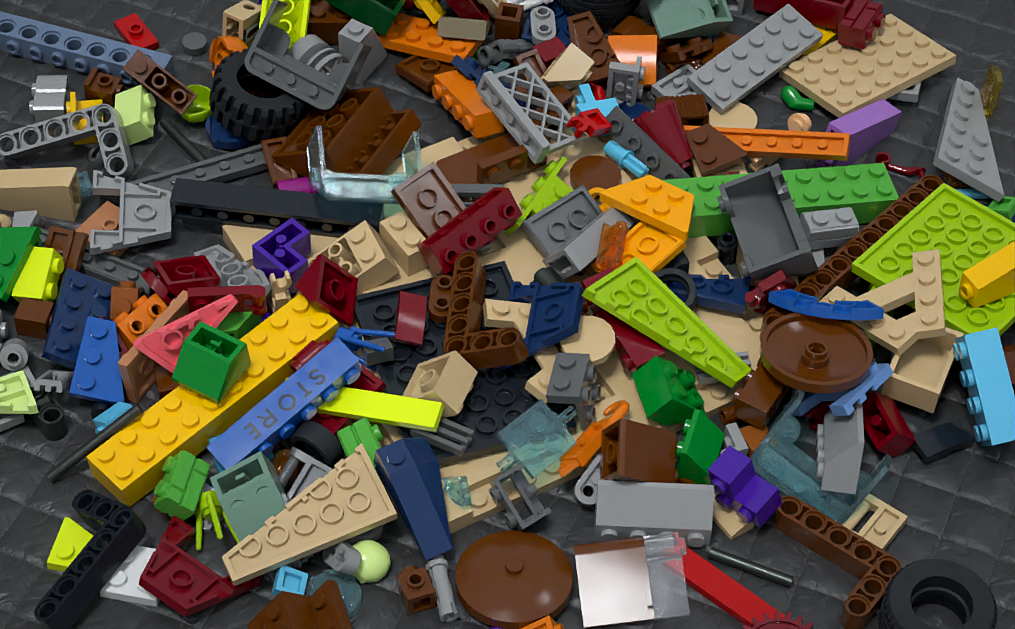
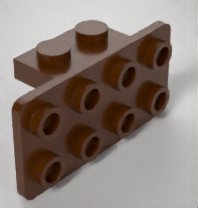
M507 133L440 159L436 162V165L450 185L498 184L546 165L547 157L545 156L542 162L534 164L528 156V151L524 145H519L514 137Z

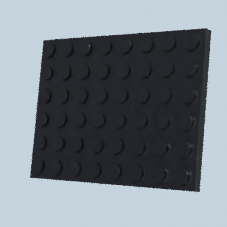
M505 261L484 265L483 267L487 274L484 301L485 299L508 301L511 283L514 281ZM435 277L356 295L354 315L359 328L395 332L397 320L395 315L400 291L427 297L422 345L417 347L394 342V337H387L394 348V360L373 365L378 378L386 385V388L383 390L386 394L402 396L419 363L445 354L443 345L446 323L434 322L428 314L431 282ZM482 310L480 331L500 329L496 327L485 326L484 313ZM362 335L364 341L382 338L379 336ZM534 356L505 370H501L499 367L476 370L477 375L473 381V388L467 393L462 410L454 417L445 418L474 430V438L462 457L429 444L438 460L439 466L576 431V423L568 404L548 403L545 405L525 389L527 381L542 370ZM397 426L401 439L415 438L411 436V428ZM447 439V440H449V441H451V442H453V443H456V444H458V445H461V444L458 443V442H455V441H453V440Z

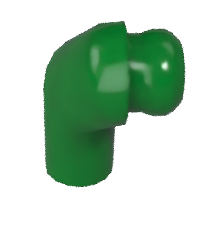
M786 86L782 89L781 96L789 108L813 111V99L802 98L793 86Z

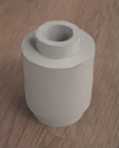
M17 338L6 341L0 352L2 366L11 371L22 369L29 357L28 345L23 340ZM15 353L19 358H12L9 354Z

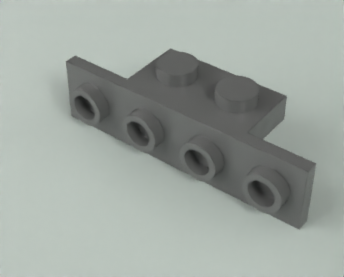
M615 106L606 116V119L612 125L608 133L627 151L631 150L634 152V157L649 168L651 175L660 180L690 178L618 106Z

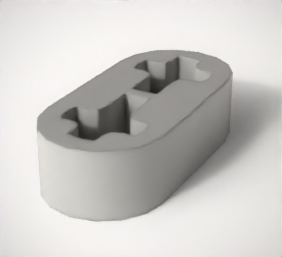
M346 541L325 548L322 553L323 560L329 566L346 575L354 574L361 558L360 552Z

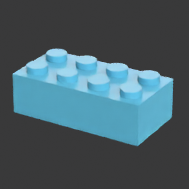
M998 328L955 338L956 344L952 346L955 359L961 362L963 371H960L959 375L963 388L967 387L970 398L966 399L970 415L974 414L976 425L973 426L976 441H981L982 446H992L1015 440V395Z

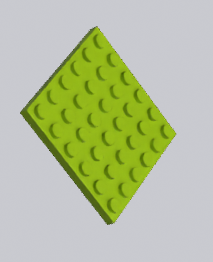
M945 183L940 185L851 265V272L880 287L913 272L912 253L939 249L945 324L947 328L967 335L997 327L999 336H1001L1015 322V293L974 309L967 300L962 298L959 292L962 273L1015 241V223ZM915 300L906 303L915 309Z

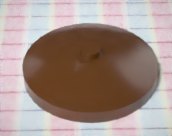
M792 313L774 320L766 327L761 337L760 358L767 371L780 382L801 391L827 394L846 391L860 384L870 372L873 349L866 335L846 320Z
M510 530L486 535L476 540L462 553L456 566L455 587L461 604L476 619L501 629H521L547 616L553 619L567 605L572 592L573 573L570 562L564 552L550 540L530 532Z

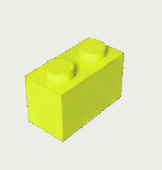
M34 247L13 288L12 297L19 303L22 297L53 302L58 294L57 284L59 276L64 270V258L54 248Z

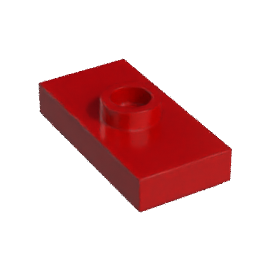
M136 13L114 21L115 29L127 44L149 50L159 48V41Z

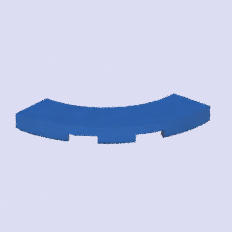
M793 289L769 292L768 301L770 303L805 315L839 320L883 319L884 309L869 300H835L834 304L818 302V297L806 295Z

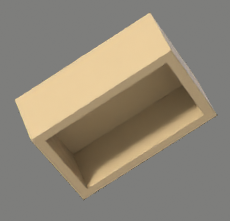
M946 327V336L918 339L902 355L898 356L895 354L890 364L893 374L884 382L881 394L934 413L955 361L952 346L956 344L955 338L963 336L964 333Z

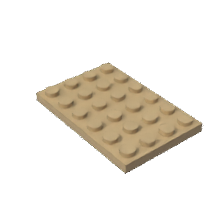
M889 14L886 15L883 28H878L875 40L873 42L870 41L863 50L853 48L852 45L850 47L840 45L838 40L791 62L779 71V77L840 118L876 101L885 100L956 64V55L894 15Z

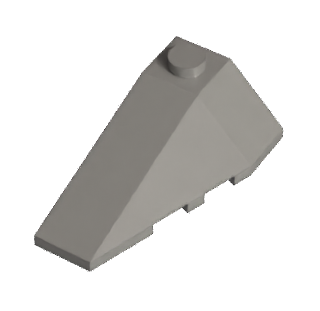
M219 244L193 253L194 256H206L220 277V283L217 287L261 285L266 290V297L271 290L270 283L263 271L252 269L245 260L243 262L237 260L235 254Z

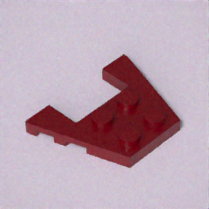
M174 515L169 522L167 530L160 538L159 545L144 568L138 585L186 617L262 584L263 575L233 586L229 575L222 578L180 549L193 537L195 529Z

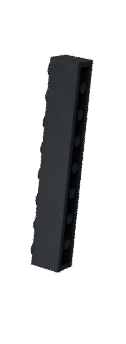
M176 178L170 198L172 219L275 230L289 219L294 218L310 231V235L340 238L365 220L380 235V221L385 219L384 201Z

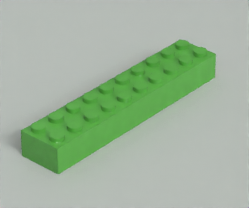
M884 163L782 171L799 218L801 213L850 207L859 224L870 223L899 198ZM751 173L662 180L694 195L688 238L719 236L725 232L736 234L728 211L722 212L717 197L722 195L718 186Z

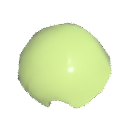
M361 540L353 545L360 552L361 558L357 570L354 574L347 575L348 577L353 576L363 584L365 582H377L386 576L391 560L389 552L384 546L373 540Z

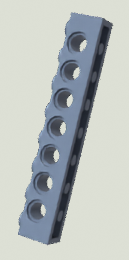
M0 11V51L90 74L93 67L98 68L100 73L121 77L122 83L139 86L140 84L129 77L122 69L139 49L172 76L174 75L172 55Z

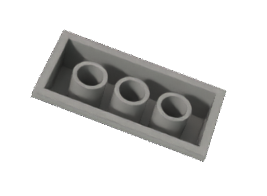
M856 401L852 405L854 411L848 416H834L830 410L824 414L823 424L817 425L816 478L821 479V490L856 494L864 448L862 403L858 404Z
M598 480L594 515V541L643 537L644 543L661 544L663 546L680 545L681 543L691 547L709 546L713 521L714 485Z

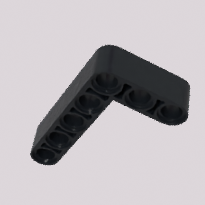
M90 489L83 490L74 497L72 501L73 509L89 527L98 531L37 604L34 616L45 629H70L146 534V525L131 507Z

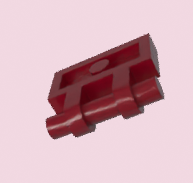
M780 270L759 282V287L751 292H747L745 294V301L755 312L763 314L769 311V304H771L768 301L769 292L794 289L797 284L783 270Z

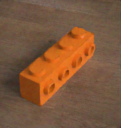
M459 69L434 75V85L432 86L434 98L475 138H487L492 134L504 131L502 122L476 91L477 85L474 83L475 81L468 78Z

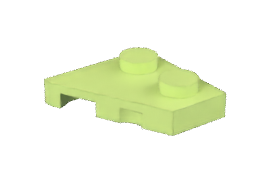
M23 370L0 377V414L39 413Z

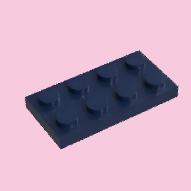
M66 269L60 285L42 358L75 370L88 316L103 317L105 320H110L112 285L73 269Z

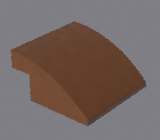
M380 87L348 90L332 109L323 110L313 106L275 151L272 158L284 167L291 168L297 174L308 177L313 181L340 189L371 191L422 124L413 109L394 111Z

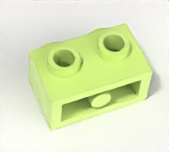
M142 84L115 95V109L121 115L129 145L153 137L156 100L153 94L148 93Z

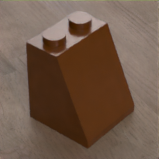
M620 418L602 430L600 480L677 483L678 471L675 469V455L678 442L676 441V432Z

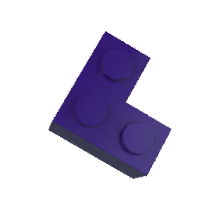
M294 218L289 219L252 245L253 266L263 271L268 279L271 273H274L275 279H282L285 276L284 272L289 271L292 284L288 288L290 295L298 290L295 285L309 268L308 260L305 257L311 254L310 231Z
M730 445L707 469L711 480L710 485H714L716 502L725 509L731 508L737 512L740 519L748 524L752 522L760 528L782 504L778 488L756 475L752 459Z

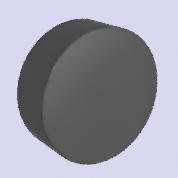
M198 32L185 35L182 39L184 52L193 56L204 53L207 49L206 37Z

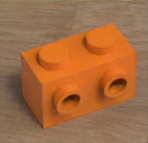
M154 293L149 298L144 294L132 304L135 309L128 314L124 311L113 320L116 323V331L119 332L128 351L134 345L133 342L143 335L153 324L154 320L168 308L157 293Z

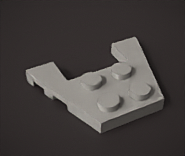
M93 170V195L120 196L119 230H91L90 255L171 238L170 198L172 192L140 183L139 186L125 182V178L119 176L110 178L103 176L101 171Z

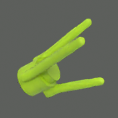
M215 491L201 493L198 501L199 507L195 510L196 550L200 551L202 549L203 518L207 521H212L217 538L219 540L223 538L219 522L221 514L238 544L240 541Z

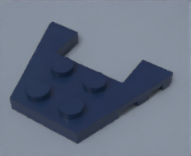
M518 281L511 283L508 301L531 303L526 336L524 338L529 349L527 358L578 333L584 299L582 294L585 291L580 283L552 282L550 286H541L539 282H530L529 285H522ZM513 365L499 366V368L505 370Z

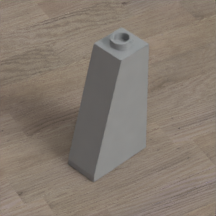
M610 206L543 259L542 262L546 267L554 268L565 279L581 271L635 222L632 220L631 215Z

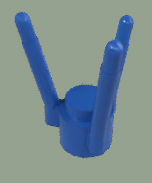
M354 326L350 329L340 327L334 339L338 337L359 359L363 366L376 373L374 366H367L365 359L354 353V351H358L360 346L384 352L385 347L364 341L361 335L394 337V332L360 329Z

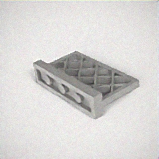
M528 62L496 74L492 71L483 73L476 91L518 144L524 145L528 151V156L534 164L542 162L548 154L585 140L587 136L585 133L581 138L562 133V127L571 130L574 134L577 131L575 127H566L571 115ZM524 72L530 79V82L517 78V75ZM500 81L511 83V89L505 88ZM515 85L528 89V95L514 91ZM532 91L541 93L545 100L533 97ZM515 99L526 102V106H519ZM530 103L543 107V113L529 109ZM547 109L557 112L560 118L547 115ZM529 117L541 120L540 126L535 125ZM545 122L558 126V131L544 128ZM544 135L556 139V143L550 144Z

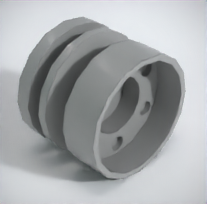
M307 35L300 38L287 52V55L328 76L335 65L339 63L349 64L347 58L331 48V46L316 35Z

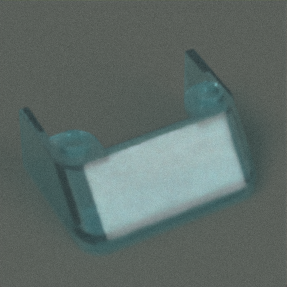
M316 126L307 146L310 184L315 191L330 201L399 204L390 191L423 169L418 132L412 133L402 152L404 172H395L390 176L333 173L326 169L322 126Z
M799 390L775 419L751 456L753 466L759 475L785 495L797 497L843 525L887 473L892 457L886 454L870 475L860 468L856 494L821 490V479L816 478V461L793 444L801 430L799 421L791 415L802 402L805 391Z

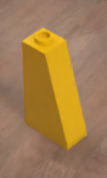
M1015 241L962 273L959 292L962 298L967 300L974 309L1015 293Z

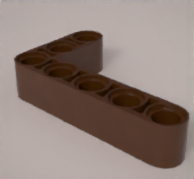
M467 251L460 254L454 263L443 345L444 352L447 354L456 350L475 370L521 363L527 358L529 349L517 328L506 327L480 331L487 274L477 254Z
M783 496L781 498L782 504L775 511V527L860 580L844 602L841 624L845 629H864L881 608L889 581L902 568L900 561L797 497Z

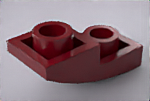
M403 291L399 292L395 315L397 320L393 338L394 342L417 347L422 345L427 297Z

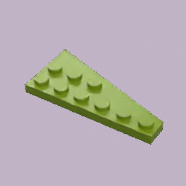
M634 257L586 288L582 294L586 299L731 388L744 380L751 370L733 350L637 257Z

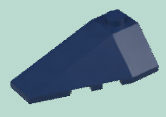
M426 437L403 438L376 450L373 462L425 562L451 551L452 543L439 463Z

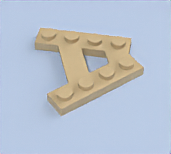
M939 249L912 253V273L858 297L836 286L819 301L834 304L835 300H869L884 309L883 319L846 321L859 328L866 337L898 356L902 355L918 339L946 336ZM915 300L916 312L898 320L885 314L892 309Z
M485 299L483 304L485 326L496 328L514 327L519 330L524 339L531 304ZM588 310V313L581 314V316H591L590 310ZM555 345L533 355L542 370L530 378L525 385V389L545 405L548 404L546 393L556 354L559 353Z

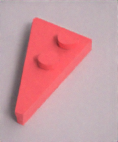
M229 294L136 339L133 342L134 347L173 373L183 342L197 324L201 321L217 328L238 303V300L235 296Z

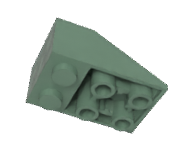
M646 0L659 39L717 36L733 22L726 0Z
M261 451L210 477L217 498L239 541H242L248 535H253L265 525L264 522L272 515L275 517L285 509V505L288 503L273 463Z

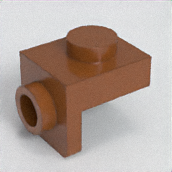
M120 281V285L111 287L110 319L114 320L124 311L128 314L135 309L132 304L140 298L143 286H136V281Z

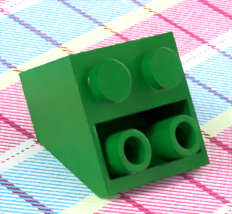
M200 321L183 342L172 375V381L219 404L251 364L247 343Z
M655 356L632 373L647 418L667 426L683 423L686 419H692L695 409L701 410L706 415L703 407V398L698 393L694 384L696 382L695 377L689 370H684L669 360L666 361Z
M695 409L692 419H686L682 433L684 437L682 441L679 440L676 450L675 469L678 471V478H689L695 484L710 485L711 480L707 469L719 457L720 451L723 448L725 434L701 410Z

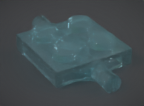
M541 399L502 429L496 436L507 448L508 455L496 463L498 468L504 465L500 471L505 473L515 463L520 464L522 462L525 466L523 469L533 480L572 449L577 442L568 432L566 423L578 415L576 410L570 413L574 407L570 405L558 415L551 411Z

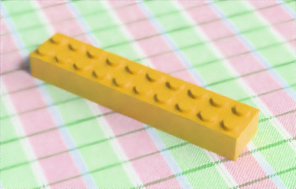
M302 293L298 294L239 339L247 343L251 364L219 404L179 385L86 456L92 475L121 503L131 507L152 491L158 482L164 478L166 472L162 468L169 456H175L184 450L194 456L202 452L209 445V439L224 433L294 373L289 364L293 361V357L310 341L314 340L318 343L320 340L324 342L328 339L332 342L339 329L338 322L327 312L309 301Z

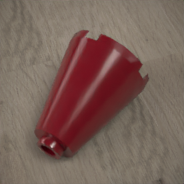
M669 99L655 105L656 109L650 112L646 110L633 121L685 171L692 166L690 162L694 157L678 106L673 99Z

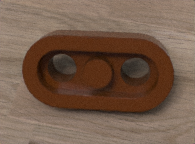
M439 275L431 282L428 314L437 323H447L453 278L450 275Z

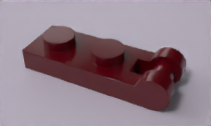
M261 285L188 288L189 314L232 294L237 298L238 303L229 313L252 312L254 315H263L267 312L266 290Z

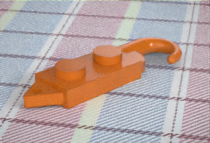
M620 400L607 407L603 412L605 416L613 411L614 413L608 418L591 423L559 458L561 464L558 472L561 477H564L576 467L582 468L592 461L594 453L601 448L602 430L627 415L630 407L627 401Z

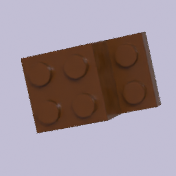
M329 579L311 596L281 591L247 624L248 629H352L338 583Z

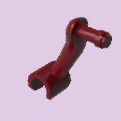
M879 152L876 155L875 162L884 163L887 170L906 176L919 175L920 179L925 176L926 169L924 167H903L890 163L891 156L886 152Z

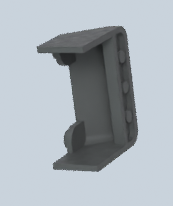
M273 0L245 57L246 69L250 73L319 109L329 110L334 108L356 81L372 47L359 43L350 63L335 65L328 76L286 54L290 46V36L285 30L277 26L288 3L281 0Z

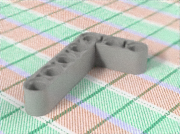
M98 104L0 134V154L10 159H18L97 135L104 165L108 173L126 179L134 171V163L119 111L108 104ZM107 111H110L111 119L108 122L103 123V114ZM86 118V127L82 130H79V121L81 119ZM62 126V134L59 137H54L55 128ZM37 133L38 140L35 144L31 145L30 137L32 134ZM117 135V144L114 147H109V139ZM13 140L14 147L11 151L7 152L6 144ZM119 160H123L124 168L120 172H116L115 164Z

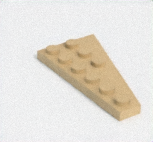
M362 443L354 449L355 452L345 460L341 459L336 463L334 469L323 478L319 477L285 505V509L275 517L272 515L266 520L263 527L253 535L245 537L222 556L224 566L233 586L397 519V512Z

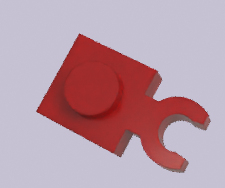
M595 108L580 112L578 116L571 117L566 127H575L577 129L574 134L576 138H581L585 132L591 138L607 134L612 125L601 111Z

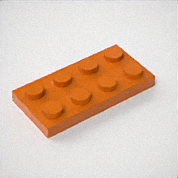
M399 13L385 36L377 34L384 48L451 63L456 54L463 58H466L467 55L472 57L484 42V40L440 37L437 34L438 22L433 24L429 19L412 17L404 13Z

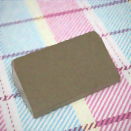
M444 16L438 19L437 34L440 37L483 41L487 38L491 22Z

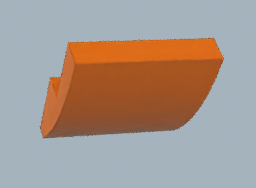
M657 35L608 36V41L620 63L635 65L637 56L642 57L641 66H645L646 69L644 81H640L639 84L644 85V87H652L657 82Z

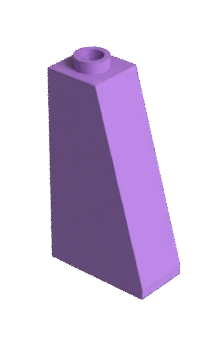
M881 99L829 122L826 132L850 133L851 140L848 160L815 159L813 163L819 168L850 165L894 132L902 112L886 100Z

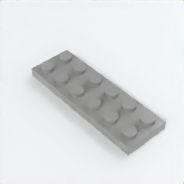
M788 3L688 76L686 83L699 95L703 94L705 101L721 115L821 41L823 34Z

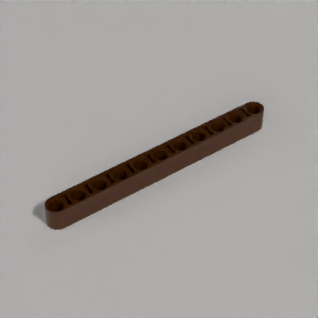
M935 175L922 177L818 267L819 271L811 273L793 290L818 297L819 302L836 286L845 289L858 277V275L851 272L852 263L944 183L942 179ZM777 305L773 306L763 316L760 341L764 330L771 322L787 314L797 312L781 308Z

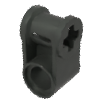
M44 388L43 393L34 396L39 413L27 415L47 440L57 441L64 438L68 432L65 413L52 391H45Z

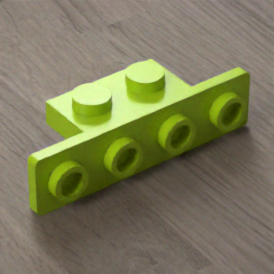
M564 156L556 162L551 160L543 169L544 177L540 176L533 183L531 188L534 191L531 194L528 193L519 203L522 207L520 210L523 215L515 221L516 223L513 227L504 231L505 234L510 235L519 228L528 215H535L573 191L556 176L567 161Z

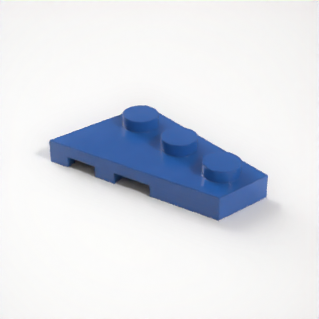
M88 316L69 396L109 405H115L118 402L124 403L122 377L118 367L120 359L115 321Z

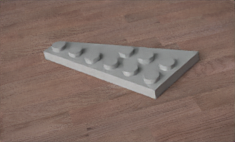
M957 77L952 84L933 165L999 202L1003 198L1004 192L979 89L972 83Z

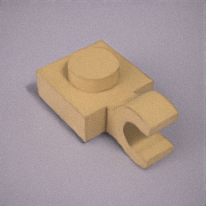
M288 270L284 272L285 276L282 279H275L274 273H271L269 276L271 300L275 312L291 300L288 288L291 286L292 280Z

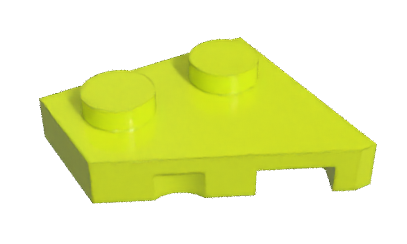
M65 517L47 560L48 569L64 572L93 535L72 519Z

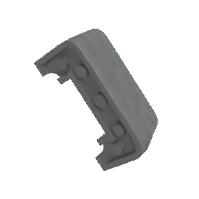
M779 163L718 186L722 196L717 197L722 212L728 211L744 255L745 261L740 262L746 278L751 276L752 281L764 280L780 270H783L789 277L819 271Z

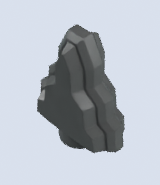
M499 39L487 46L480 47L477 61L485 69L503 66L513 62L516 56L531 51L533 44L527 43L524 39Z

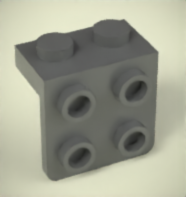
M557 353L546 393L547 402L575 404L581 429L585 431L589 427L590 422L595 421V401H599L601 396V386L596 383V366L592 365L590 354Z

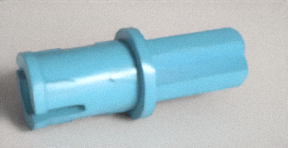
M615 140L609 141L604 146V154L615 160L621 169L626 168L638 178L645 177L648 174L649 168L635 158L634 152L631 150L627 151Z

